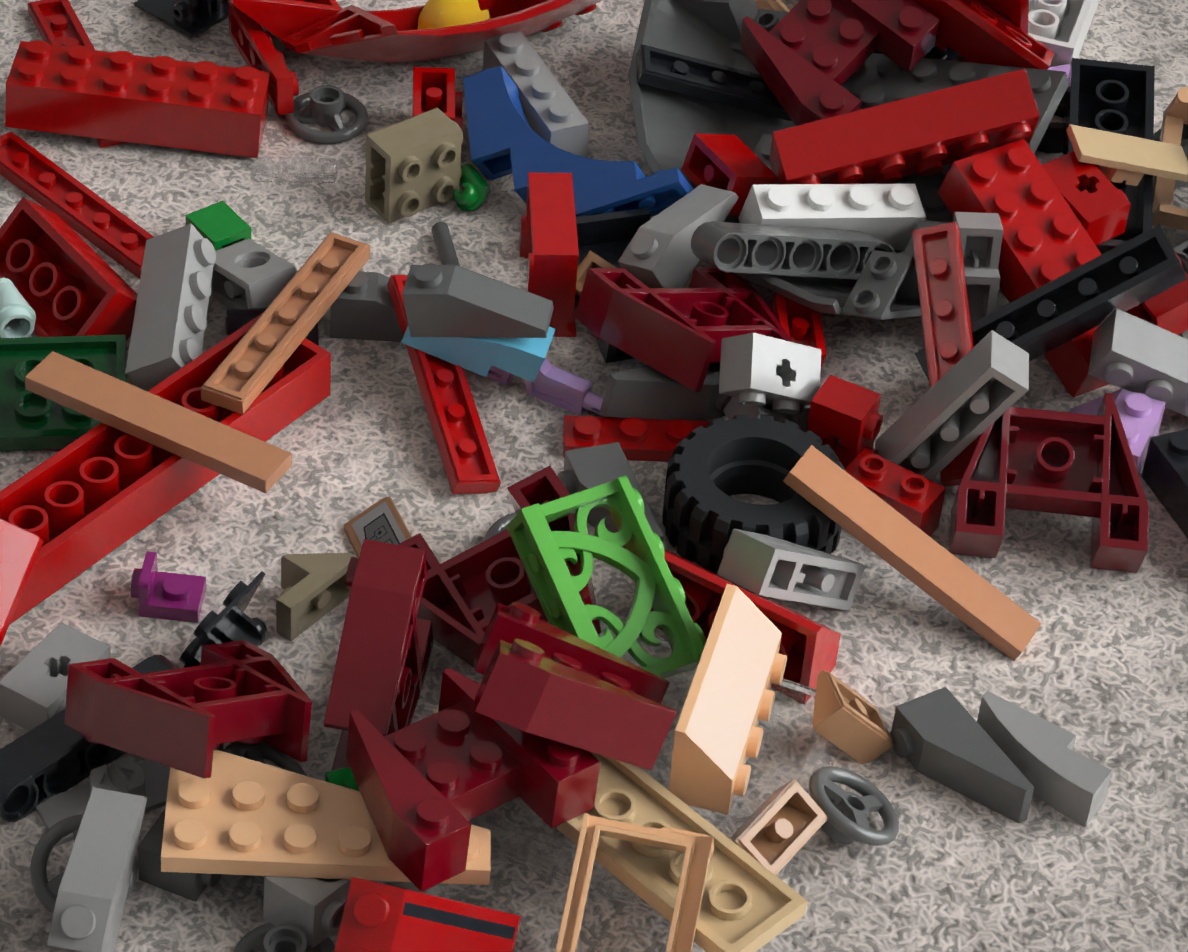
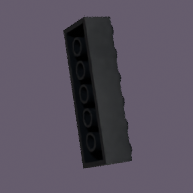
M1072 58L1068 76L1069 85L1065 91L1063 155L1074 151L1066 131L1070 124L1153 140L1155 66ZM1144 174L1137 186L1127 185L1125 180L1122 183L1111 182L1117 189L1125 193L1131 205L1125 232L1097 245L1096 247L1101 254L1152 229L1153 175Z

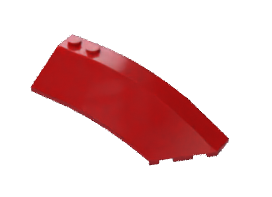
M478 0L480 10H488L490 19L470 24L417 30L418 18L425 5L380 11H365L350 5L281 38L284 47L300 54L384 63L432 60L484 50V40L500 37L506 33L522 32L524 36H528L538 31L548 32L563 24V19L574 14L583 15L589 13L597 7L596 3L602 0Z

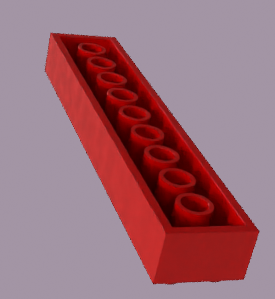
M260 314L147 392L266 442L330 396L331 353L305 338L243 415L202 401L201 387L262 315ZM100 423L0 491V519L30 532L44 541L10 624L199 490L220 473L109 425Z

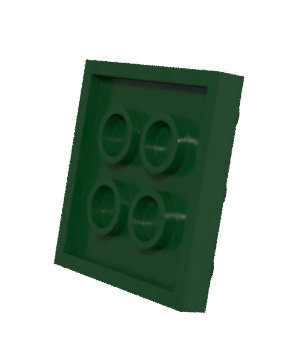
M90 335L0 338V451L63 449L102 423L26 390L25 376L54 351L127 383V375L125 374L126 336Z

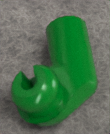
M467 163L461 166L460 184L464 189L459 192L456 188L453 197L458 208L471 212L480 208L490 193V187L472 164Z

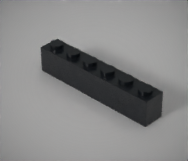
M1159 224L971 323L973 346L975 347L993 330L1028 352L1030 362L1101 325L1116 308L1125 312L1187 280V277ZM924 348L916 352L915 355L929 381L926 349Z

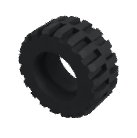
M748 414L735 415L732 420L727 421L723 417L712 420L707 424V428L699 426L681 440L673 450L672 457L668 461L662 510V524L666 528L665 535L673 547L677 546V553L680 557L689 561L694 560L699 566L716 574L718 573L724 549L729 542L733 529L765 534L831 554L838 546L842 527L785 484L783 480L811 445L843 470H845L844 466L838 461V456L828 444L822 445V440L818 435L810 430L807 432L800 430L799 424L786 420L785 423L774 421L773 416L761 415L760 419L748 418ZM754 494L771 498L779 503L769 505L750 504L730 496Z

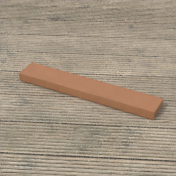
M330 232L201 387V400L243 415L369 260L370 245Z
M54 351L25 376V389L263 493H267L292 466V453Z
M813 445L809 447L783 480L785 484L1010 659L1015 661L1041 626L1042 623Z

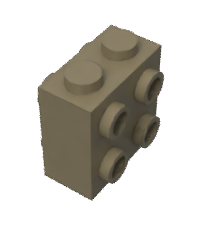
M435 108L367 134L365 202L385 221L392 223L404 217H411L417 212L437 204L446 203L454 198L455 189L457 188L459 191L462 175L460 163L463 133L460 126L446 116L439 108Z

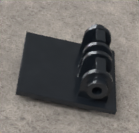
M138 0L134 2L135 7L191 38L228 17V0Z
M263 571L249 585L240 581L223 601V605L226 608L219 615L212 610L200 622L193 633L196 638L188 645L179 658L185 664L183 668L200 666L203 645L246 640L258 647L265 641V633L267 632L265 623L259 618L251 619L244 613L266 575Z

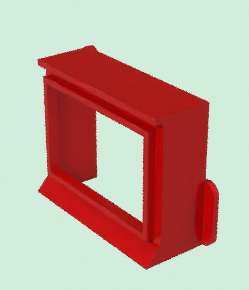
M528 172L526 217L521 216L519 257L528 259L527 292L553 301L554 309L549 327L555 328L553 337H577L574 310L579 249L572 173Z

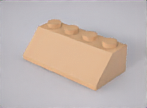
M727 584L675 729L669 791L685 804L729 815L734 796L744 797L751 772V766L745 765L747 757L757 758L763 736V728L758 727L760 720L769 721L775 699V691H771L770 687L772 683L781 684L787 662V655L779 654L782 633L737 586Z

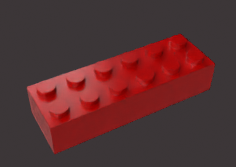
M41 40L20 41L6 81L5 127L258 158L268 113L271 72L259 71L250 66L239 68L219 66L209 61L197 63L178 61L169 56H157L155 58L138 56L128 51H98L81 45L72 47L50 45Z
M1024 68L775 131L772 134L769 161L772 171L779 177L777 184H896L902 180V176L918 173L921 177L930 176L942 171L943 166L953 164L954 161L1022 139L1027 144H1030L1040 114L1026 69Z
M1024 139L954 161L937 192L953 217L954 212L999 213L1003 226L998 265L1000 275L999 287L1009 303L1102 255ZM1137 306L1125 311L1145 320ZM1099 326L1043 354L1073 398L1109 385L1108 382L1088 374L1093 332Z

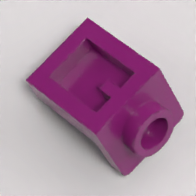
M147 551L142 569L134 568L131 579V597L138 598L139 617L198 623L207 589L206 577L158 572L157 552Z

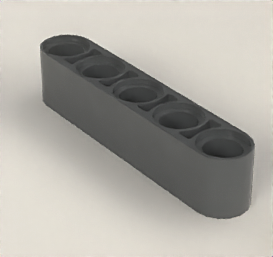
M710 221L698 226L691 238V249L698 259L719 270L734 273L858 280L873 250L895 253L894 248L890 244L867 233L850 230Z

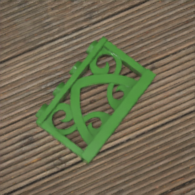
M626 475L541 505L537 503L522 508L506 526L549 624L620 658L628 651L643 669L663 679L692 670L699 664L706 644L704 633L690 616L685 605L684 589L679 580L672 576L664 558L665 550L660 537L652 532L645 517L643 499L638 490L632 488ZM596 507L608 509L618 532L612 533L608 531L605 527V518H603L595 528V536L589 535L587 531V517L590 510ZM575 514V532L551 531L548 525L549 522ZM576 554H580V574L578 576H571L565 561H570L575 565L577 563ZM593 558L617 568L635 581L632 606L624 624L608 609L597 605H584L579 592L591 578L594 565ZM598 619L604 622L615 633L616 637L613 638L612 633L607 627L603 630L604 635L599 637L592 621ZM656 627H661L672 649L671 655L667 658H656L649 655L637 643L636 639L638 636L647 645L660 646L662 642L656 639L654 630Z

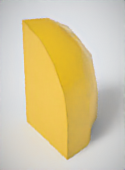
M429 0L419 15L417 30L476 23L490 19L488 10H480L478 0Z

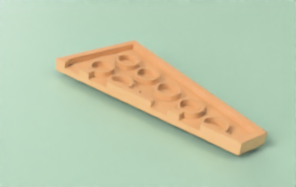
M217 749L213 750L211 778L204 779L170 767L161 849V872L348 880L356 877L372 881L411 882L388 858L360 791ZM471 824L466 871L441 883L489 885L491 872V830Z

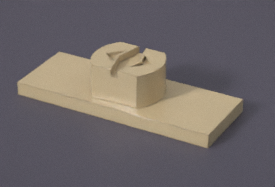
M1072 124L1066 130L1078 161L1099 165L1104 176L1111 182L1122 183L1125 180V184L1137 186L1144 174L1188 182V160L1180 145Z

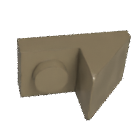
M352 553L283 555L281 557V588L284 591L276 599V632L289 641H293L347 599L351 592V588L346 587L348 564L351 557L357 556Z

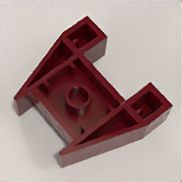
M800 0L769 32L746 16L742 21L740 47L793 123L798 126L860 110L861 100L841 85L876 49L909 73L934 47L940 20L913 0Z
M589 268L574 315L579 322L589 329V334L594 338L613 345L695 392H701L710 363H720L722 338L757 333L790 342L793 341L753 286L737 274L725 272L717 268H694L688 288H649L625 268Z
M1105 393L1097 415L1010 407L982 433L958 487L951 509L949 552L957 555L996 558L1004 537L1005 508L1092 517L1090 568L1137 573L1148 551L1149 505L1113 394Z
M551 466L507 487L516 514L522 508L537 503L541 505L570 495ZM575 514L549 522L548 525L551 531L575 532ZM508 529L441 564L421 533L398 544L426 551L427 578L417 619L432 621L433 639L472 667H474V657L497 603L508 607L511 606L512 602L527 605L541 614L540 620L548 623V619ZM576 554L577 563L575 565L570 561H565L571 576H578L580 574V554ZM592 577L579 592L584 605H597ZM593 620L592 623L597 634L602 633L600 620Z
M364 539L359 558L351 557L349 561L346 587L351 588L323 723L324 727L342 730L331 771L349 767L346 760L350 711L357 709L383 736L411 725L434 644L432 621L417 619L427 578L426 551L424 549Z
M512 602L511 606L508 607L497 603L474 657V671L484 675L475 696V712L527 733L652 770L677 714V710L661 704L670 682L540 620L541 614L527 605Z
M246 640L203 645L200 666L144 674L115 658L68 664L64 724L82 734L88 742L103 744L205 779L211 778L213 750L218 749L221 743L237 741L254 744L264 741L299 762L307 761L312 700L272 654Z
M450 668L443 670L439 709L437 713L386 736H383L357 709L350 711L346 750L348 765L388 858L421 892L466 871L471 831L469 820L520 797L552 829L593 809L601 764L590 751L524 732L475 712V696L480 684Z

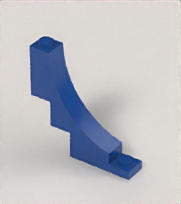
M501 65L484 69L477 74L463 78L471 161L487 180H494L513 174L514 190L525 203L527 201L528 172L572 173L576 217L639 208H648L652 217L658 215L693 190L677 167L669 170H660L646 177L635 161L591 159L562 150L544 140L529 125L521 105L518 87Z

